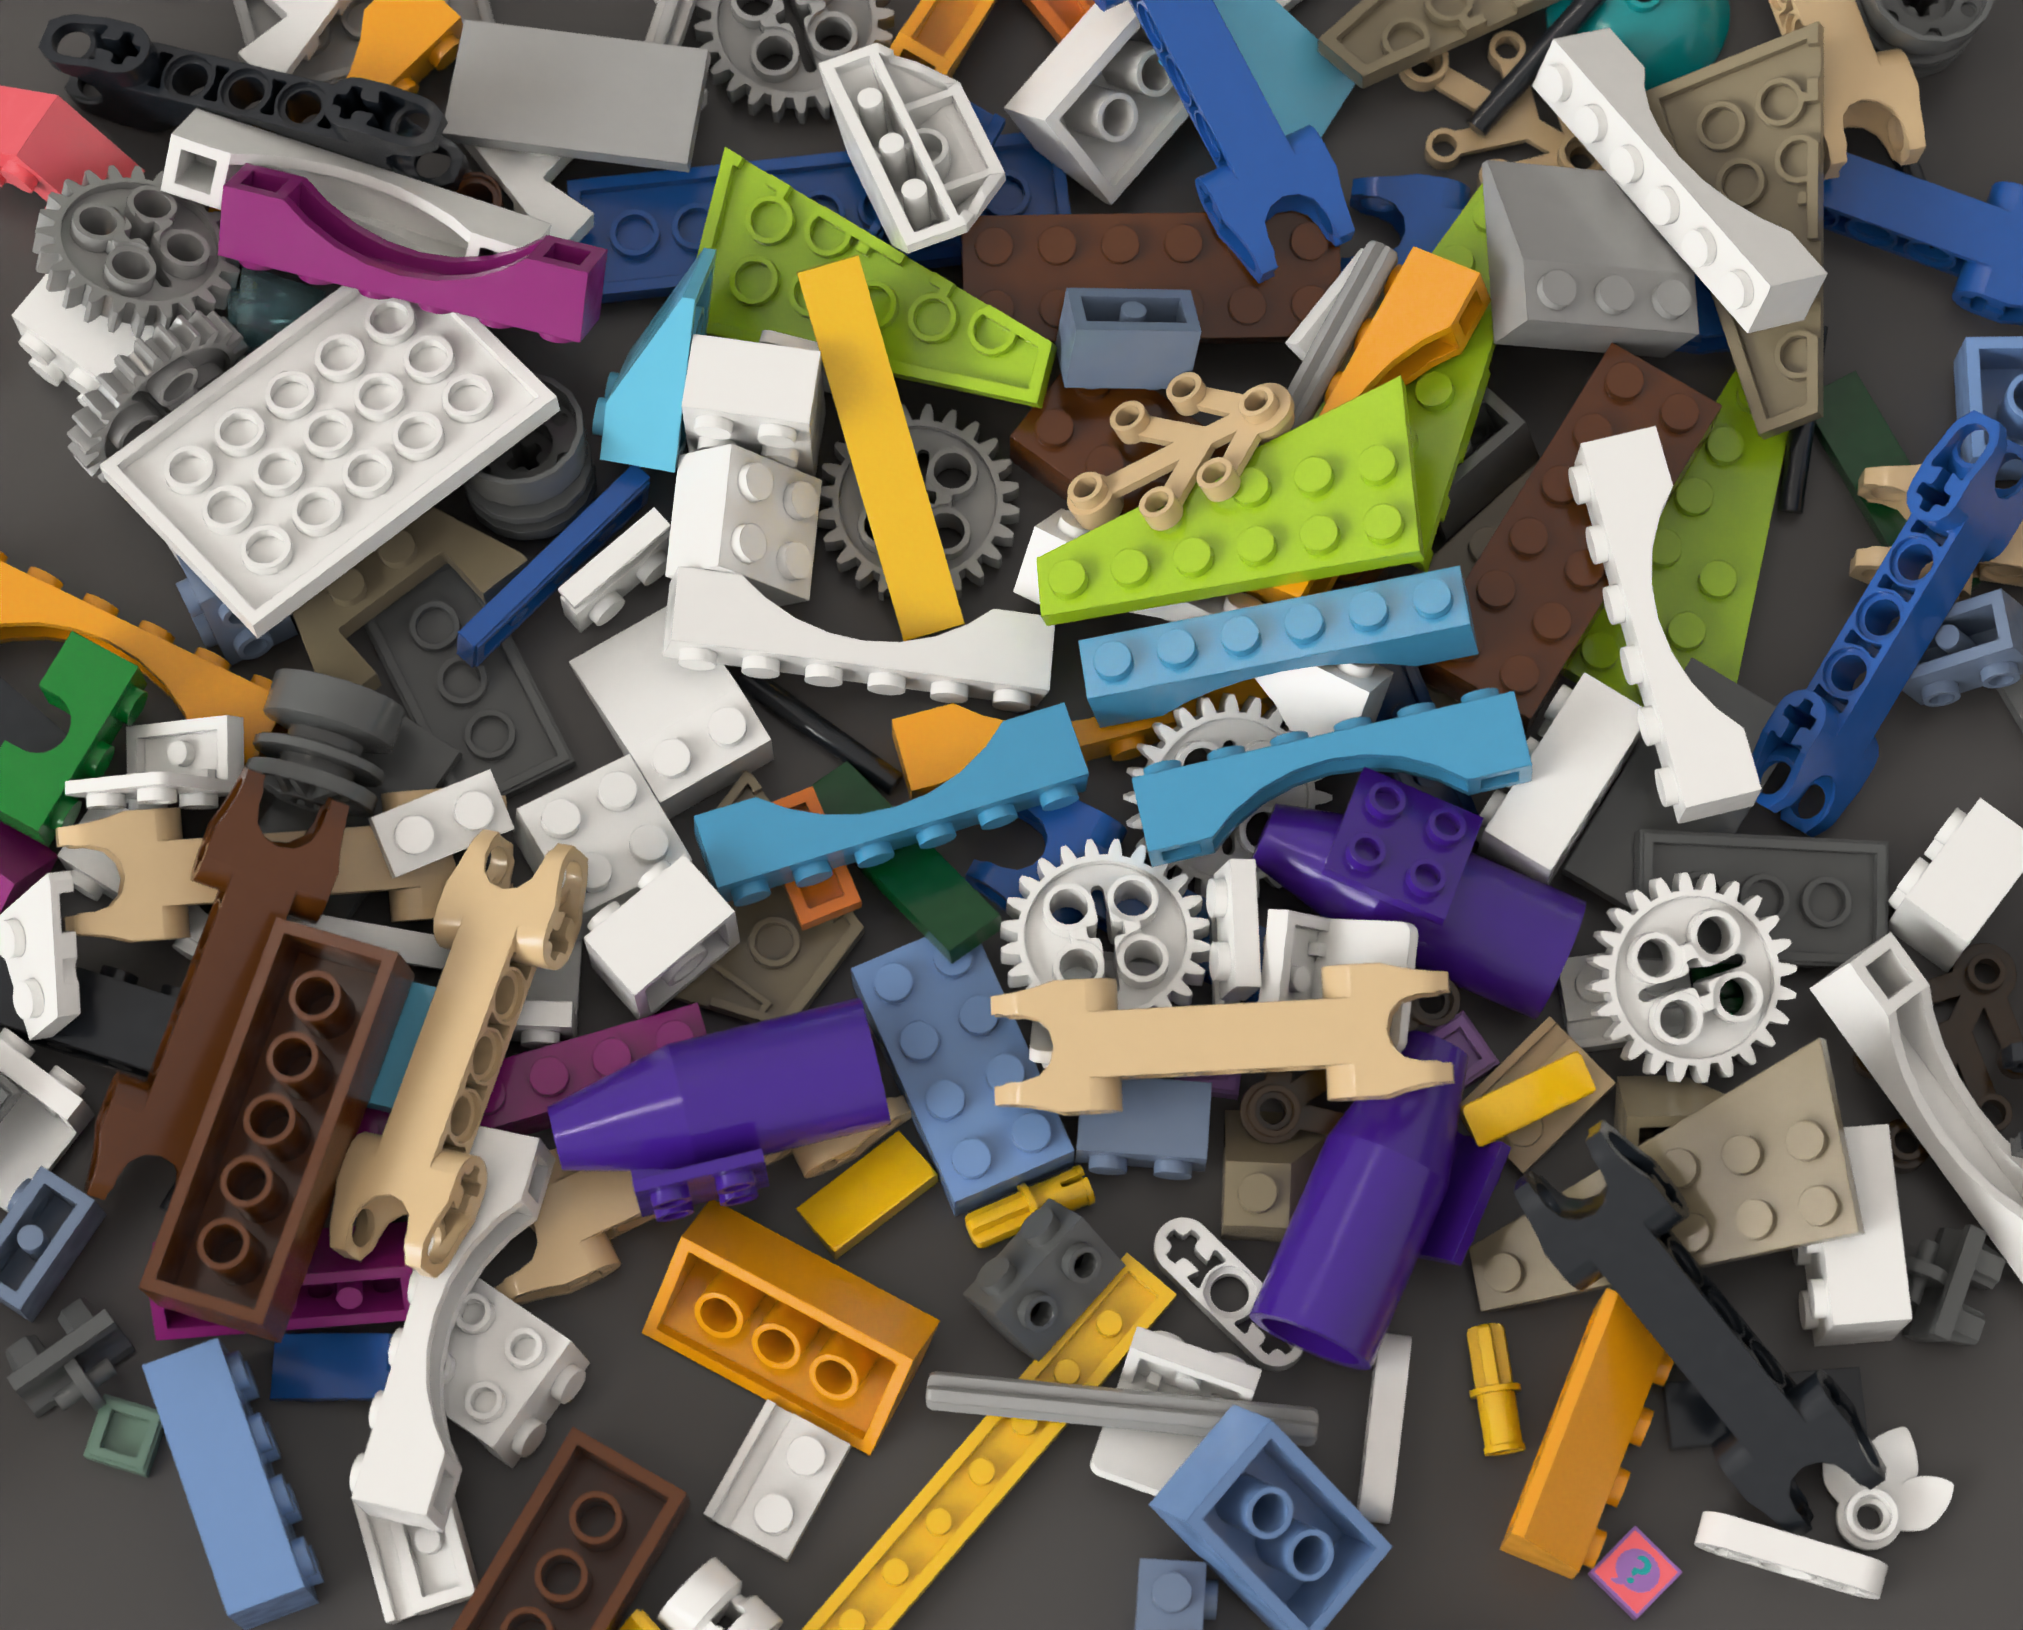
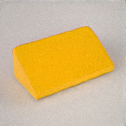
M1575 1051L1465 1104L1460 1108L1459 1116L1478 1147H1483L1594 1093L1597 1089L1579 1051Z
M898 1130L796 1208V1211L832 1257L837 1260L938 1183V1174Z

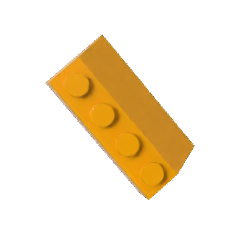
M711 1200L708 1201L681 1236L641 1333L763 1399L771 1400L777 1406L804 1418L870 1456L917 1373L941 1320L733 1209L721 1206L718 1201Z
M1606 1288L1591 1313L1499 1549L1572 1580L1580 1572L1582 1565L1593 1569L1598 1560L1607 1536L1606 1531L1597 1528L1605 1504L1617 1508L1631 1474V1471L1620 1467L1629 1443L1638 1447L1641 1446L1654 1414V1410L1644 1407L1651 1385L1654 1383L1664 1387L1674 1363L1615 1290Z

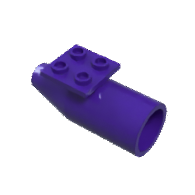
M1365 766L1360 773L1345 814L1275 803L1251 858L1256 859V867L1322 917L1330 919L1402 921L1415 925L1418 930L1416 969L1447 971L1449 979L1457 987L1534 1020L1538 1018L1555 988L1577 937L1586 909V901L1471 852L1483 817Z
M860 997L666 1044L547 1107L562 1171H631L634 1192L642 1217L655 1214L657 1222L687 1217L695 1212L693 1205L719 1199L721 1206H733L758 1198L757 1189L770 1186L764 1159L765 1155L891 1125L880 1068Z
M1412 1030L1408 1032L1407 1044L1401 1054L1404 1057L1421 1061L1438 1060L1440 1062H1452L1454 1064L1455 1083L1428 1087L1391 1099L1362 1100L1352 1103L1326 1137L1249 1314L1250 1319L1255 1324L1280 1340L1319 1358L1359 1370L1371 1369L1418 1258L1458 1266L1462 1265L1468 1248L1474 1240L1475 1232L1492 1192L1499 1182L1501 1171L1511 1150L1510 1146L1500 1141H1494L1483 1147H1478L1472 1137L1464 1136L1457 1131L1468 1055L1454 1044L1421 1031Z

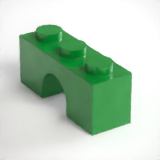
M71 631L39 684L48 703L71 716L69 732L61 744L52 750L42 753L28 752L6 740L0 747V821L47 847L50 846L56 836L55 829L57 827L74 824L80 812L82 802L78 800L79 797L65 795V781L98 778L108 768L115 752V747L111 745L124 723L130 726L136 721L147 701L148 692L144 690L147 682L137 665Z

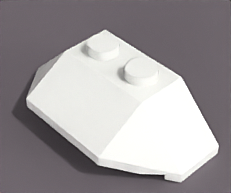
M874 43L820 62V73L848 156L891 245L901 251L911 253L967 233L1005 183L1006 176L960 82L919 62L894 55V50L879 43Z

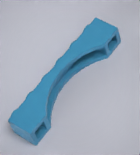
M1460 565L1078 640L1086 696L1100 728L1163 716L1182 704L1214 690L1248 679L1283 671L1352 663L1395 664L1416 667L1479 654L1469 596Z
M1484 688L1463 695L1460 698L1461 703L1436 709L1435 704L1432 702L1417 703L1400 709L1397 712L1398 717L1372 723L1370 717H1356L1334 725V732L1309 737L1305 731L1289 732L1274 737L1270 740L1271 746L1245 752L1244 746H1227L1208 753L1207 761L1182 766L1179 760H1166L1151 764L1143 769L1144 775L1131 778L1151 866L1155 867L1215 853L1233 830L1265 803L1296 786L1330 775L1360 772L1364 766L1374 771L1406 773L1437 781L1468 796L1531 782L1532 762L1515 692L1499 694L1497 688Z
M1065 702L1003 721L986 747L960 773L930 793L896 807L862 814H817L785 808L754 797L695 815L694 833L711 885L726 902L733 900L735 906H746L771 895L770 888L795 881L797 887H807L821 883L833 875L832 869L857 862L859 868L873 867L892 859L895 856L894 850L916 843L919 844L921 849L938 847L955 839L957 836L955 831L980 824L982 830H991L1005 826L1018 818L1017 812L1039 805H1041L1043 811L1064 808L1079 799L1078 793L1086 791L1089 771Z

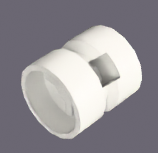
M717 1557L710 1559L701 1566L672 1596L657 1617V1620L667 1630H723L721 1627L716 1626V1624L724 1616L732 1623L728 1630H779L783 1623V1620L757 1595L744 1598L741 1595L742 1581Z

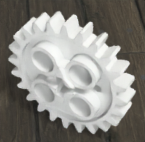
M1223 693L1217 711L1210 699L1205 696H1200L1196 700V716H1192L1184 707L1179 706L1175 708L1173 715L1177 726L1172 729L1162 723L1154 722L1152 727L1160 739L1158 745L1155 747L1138 743L1136 748L1148 759L1146 767L1166 760H1179L1182 766H1184L1186 757L1195 749L1202 748L1208 754L1216 749L1223 748L1224 743L1227 740H1231L1233 746H1244L1245 752L1269 747L1271 746V739L1292 731L1288 729L1287 725L1283 728L1280 727L1283 718L1275 705L1261 717V698L1249 696L1244 702L1241 711H1239L1235 694ZM1128 767L1126 773L1132 777L1144 775L1143 769L1145 767ZM1321 779L1296 786L1262 805L1230 834L1232 851L1229 854H1224L1221 845L1215 853L1169 863L1168 870L1173 866L1176 867L1172 878L1186 873L1189 877L1188 884L1195 877V893L1206 898L1207 880L1214 878V874L1229 859L1252 858L1256 846H1252L1246 836L1247 823L1252 816L1265 812L1269 817L1275 803L1315 809V805L1332 801V795L1315 790L1314 782ZM1134 791L1123 794V800L1137 804ZM1139 813L1126 821L1128 827L1143 829ZM1144 836L1135 847L1137 849L1142 844L1146 846L1147 853L1148 850ZM1256 867L1257 898H1259V879L1261 878L1272 887L1278 889L1283 887Z
M1087 839L1085 855L1080 858H1076L1073 852L1064 845L1061 847L1059 867L1056 868L1049 861L1040 858L1037 865L1040 882L1022 875L1019 879V892L1025 899L1018 897H1008L1006 913L1014 920L1001 922L1000 938L1011 942L1001 947V963L1016 965L1008 972L1007 984L1009 988L1027 986L1026 989L1053 980H1065L1061 974L1072 967H1083L1089 970L1095 978H1105L1102 943L1099 938H1096L1097 912L1091 896L1092 891L1100 890L1103 893L1106 908L1108 939L1114 945L1113 969L1119 986V991L1117 992L1118 1010L1172 1007L1171 1001L1180 1006H1190L1193 993L1186 984L1202 986L1205 969L1197 963L1209 961L1211 948L1210 944L1200 941V939L1209 935V919L1195 917L1202 910L1203 899L1201 895L1182 897L1188 889L1189 877L1186 873L1168 880L1166 876L1169 863L1155 867L1145 864L1146 846L1142 844L1134 851L1130 858L1122 856V847L1119 839L1113 840L1108 854H1099L1094 841ZM1126 899H1137L1143 902L1148 907V910L1143 914L1130 916L1122 913L1116 905ZM1071 907L1079 910L1084 915V918L1075 924H1063L1058 922L1052 914L1058 909ZM1145 958L1153 961L1159 969L1154 974L1138 976L1132 973L1126 965L1131 960Z
M1688 872L1674 874L1671 892L1662 878L1649 880L1650 899L1639 890L1628 891L1626 898L1632 911L1628 913L1619 908L1609 909L1606 913L1617 927L1614 932L1595 931L1593 937L1606 947L1605 955L1586 957L1587 964L1602 970V979L1585 984V990L1603 993L1605 1001L1596 1006L1590 1013L1592 1017L1611 1016L1614 1023L1605 1031L1602 1037L1605 1041L1616 1040L1622 1037L1628 1040L1620 1056L1623 1060H1633L1644 1053L1645 1058L1642 1072L1647 1075L1656 1074L1663 1064L1666 1063L1667 1080L1669 1082H1681L1689 1066L1691 1077L1695 1083H1707L1711 1064L1721 1078H1729L1734 1075L1733 1056L1743 1065H1754L1757 1061L1751 1047L1752 1043L1762 1047H1773L1776 1044L1772 1035L1766 1029L1768 1023L1781 1025L1788 1024L1789 1018L1778 1010L1776 1005L1778 1000L1796 998V992L1780 985V977L1796 972L1797 965L1780 963L1777 954L1787 949L1792 944L1791 940L1771 939L1769 932L1780 919L1777 915L1759 919L1755 916L1762 900L1759 895L1749 896L1740 903L1737 902L1739 882H1726L1719 892L1716 893L1714 874H1701L1695 889H1693ZM1707 918L1718 925L1722 936L1720 946L1712 954L1707 953L1701 948L1697 938L1698 928ZM1646 941L1655 943L1662 952V966L1657 974L1653 976L1644 973L1638 964L1639 949ZM1736 954H1740L1743 957V963L1740 966L1701 978L1693 983V988L1672 989L1645 1002L1639 999V992L1658 983H1665L1685 976L1689 973V968L1709 967ZM1730 979L1740 985L1744 995L1743 1005L1734 1015L1724 1010L1719 997L1722 986ZM1669 1002H1674L1680 1006L1685 1017L1682 1031L1674 1038L1664 1032L1660 1023L1661 1011Z

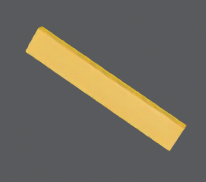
M859 255L799 271L797 276L819 351H821V359L903 641L965 624Z

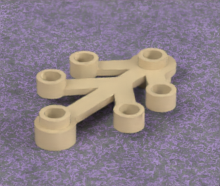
M1511 30L1500 31L1492 37L1487 57L1490 65L1500 72L1502 80L1525 55L1526 43L1520 34ZM1502 44H1509L1517 50L1518 54L1514 58L1505 59L1498 55L1496 48ZM1448 52L1424 61L1433 68L1434 72L1429 76H1418L1412 71V68L1399 73L1402 82L1410 89L1419 92L1435 89L1473 112L1491 93L1490 90L1448 67ZM1531 86L1484 138L1476 134L1471 128L1457 131L1450 128H1438L1429 134L1424 150L1425 159L1430 166L1438 170H1448L1457 165L1461 156L1528 143L1545 154L1515 163L1576 168L1572 165L1570 158L1576 154H1583L1589 157L1592 162V166L1587 169L1605 171L1559 117L1561 132L1539 119ZM1445 141L1453 146L1455 152L1449 156H1440L1434 152L1432 146L1437 142ZM1497 158V159H1491V160H1494V161H1504V162H1507L1506 160L1498 159V158ZM1482 167L1480 168L1477 180L1478 188L1483 183Z
M1194 372L1181 373L1171 380L1166 390V395L1176 411L1183 416H1191L1201 411L1223 418L1207 426H1200L1150 416L1139 401L1132 400L1120 404L1111 414L1110 425L1123 443L1137 444L1143 441L1166 447L1108 476L1096 472H1085L1078 475L1068 487L1067 506L1083 528L1093 530L1120 516L1124 507L1122 496L1173 471L1164 486L1152 488L1143 495L1139 502V511L1149 526L1157 531L1167 530L1176 525L1183 515L1182 505L1196 482L1206 497L1213 502L1225 501L1238 491L1241 484L1240 476L1259 444L1263 445L1291 430L1295 420L1292 396L1284 386L1277 383L1260 384L1250 388L1244 394L1208 388L1200 376ZM1230 442L1223 457L1210 459L1215 449Z

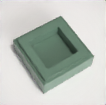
M104 1393L103 1398L107 1404L98 1411L83 1457L87 1460L149 1478L164 1434L157 1409Z

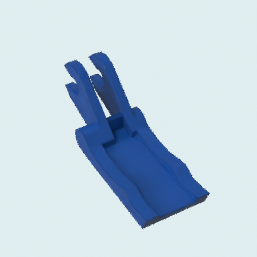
M284 1334L281 1343L274 1342L270 1401H373L376 1393L379 1390L385 1389L391 1370L388 1353L393 1334Z

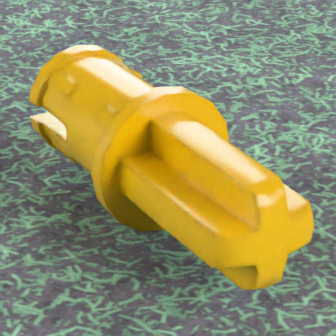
M1076 1165L1068 1171L1030 1187L1025 1183L1017 1185V1193L968 1213L965 1216V1224L972 1242L978 1248H986L1016 1235L1020 1231L1025 1219L1031 1213L1040 1209L1049 1198L1071 1211L1094 1204L1096 1200L1088 1177L1082 1178V1176H1085L1083 1168L1080 1165Z
M1485 1323L1473 1326L1468 1329L1466 1334L1475 1389L1469 1391L1470 1399H1477L1485 1447L1483 1448L1484 1455L1500 1456L1524 1451L1526 1448L1522 1440L1515 1394L1521 1391V1384L1513 1382L1505 1328L1500 1323Z

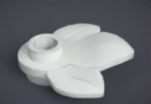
M1901 1426L1889 1430L1872 1441L1886 1466L1885 1481L1872 1490L1859 1485L1848 1473L1835 1464H1822L1824 1485L1838 1503L1836 1510L1838 1530L1850 1545L1858 1549L1867 1551L1882 1549L1889 1545L1898 1536L1899 1532H1917L1928 1529L1938 1521L1951 1501L1954 1489L1952 1482L1940 1477L1917 1476L1919 1468L1916 1448L1907 1427ZM1870 1507L1878 1513L1879 1525L1876 1529H1865L1859 1524L1857 1520L1859 1508Z

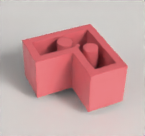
M0 85V187H3L5 183H9L27 193H32L34 190L47 202L51 192L62 193L63 184L66 179L82 185L86 170H91L101 180H105L108 168L111 165H114L119 170L123 178H131L134 167L139 166L59 95Z

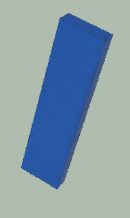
M631 465L458 631L456 654L470 667H478L647 504L650 476L639 466Z

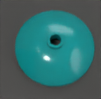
M1561 0L1545 7L1547 29L1573 0ZM1606 0L1577 34L1610 28L1645 67L1644 87L1645 91L1715 63L1724 46L1729 30L1730 3L1729 0H1651L1649 2Z

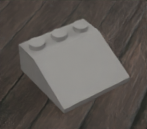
M1486 160L1482 163L1494 344L1606 353L1611 343H1614L1633 355L1664 358L1699 334L1694 271L1606 171Z

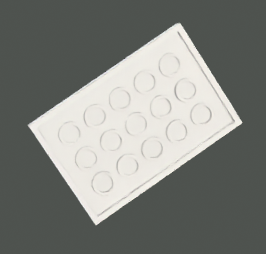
M342 285L99 466L104 478L237 618L257 638H260L558 413L560 407L557 396L477 318L454 312L448 314L429 313L422 310L417 303L396 298L384 300L371 299L360 294L358 289Z

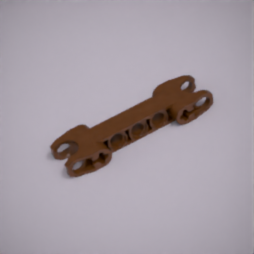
M244 766L227 798L209 821L191 873V881L218 890L147 1079L143 1080L117 1071L109 1085L95 1121L92 1156L84 1187L87 1195L105 1200L128 1162L143 1155L162 1156L173 1163L176 1169V1188L276 917L286 920L287 916L315 925L324 912L339 873L341 845L350 807L348 804L328 797L325 804L320 807L313 824L304 836L290 842L271 841L263 835L258 824L259 804L264 791L263 783L266 775Z

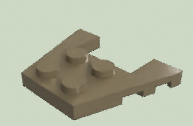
M434 507L430 508L293 612L314 672L344 679L375 691L382 685L378 674L347 641V637L445 564H450L484 603L488 604L529 564L528 559L519 551Z
M745 770L716 809L754 797L769 802L770 800L762 791V787L756 778ZM783 885L770 888L771 895L754 904L735 906L733 900H731L728 904L736 914L740 943L673 999L688 1004L698 1002L701 1008L750 1023L805 1011L865 934L864 926L852 911L802 931Z

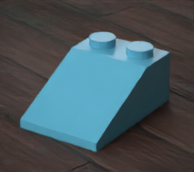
M704 248L630 349L620 373L610 372L605 397H599L597 400L592 426V434L602 436L600 460L675 473L679 455L683 454L687 444L681 406L693 334H707L717 250Z

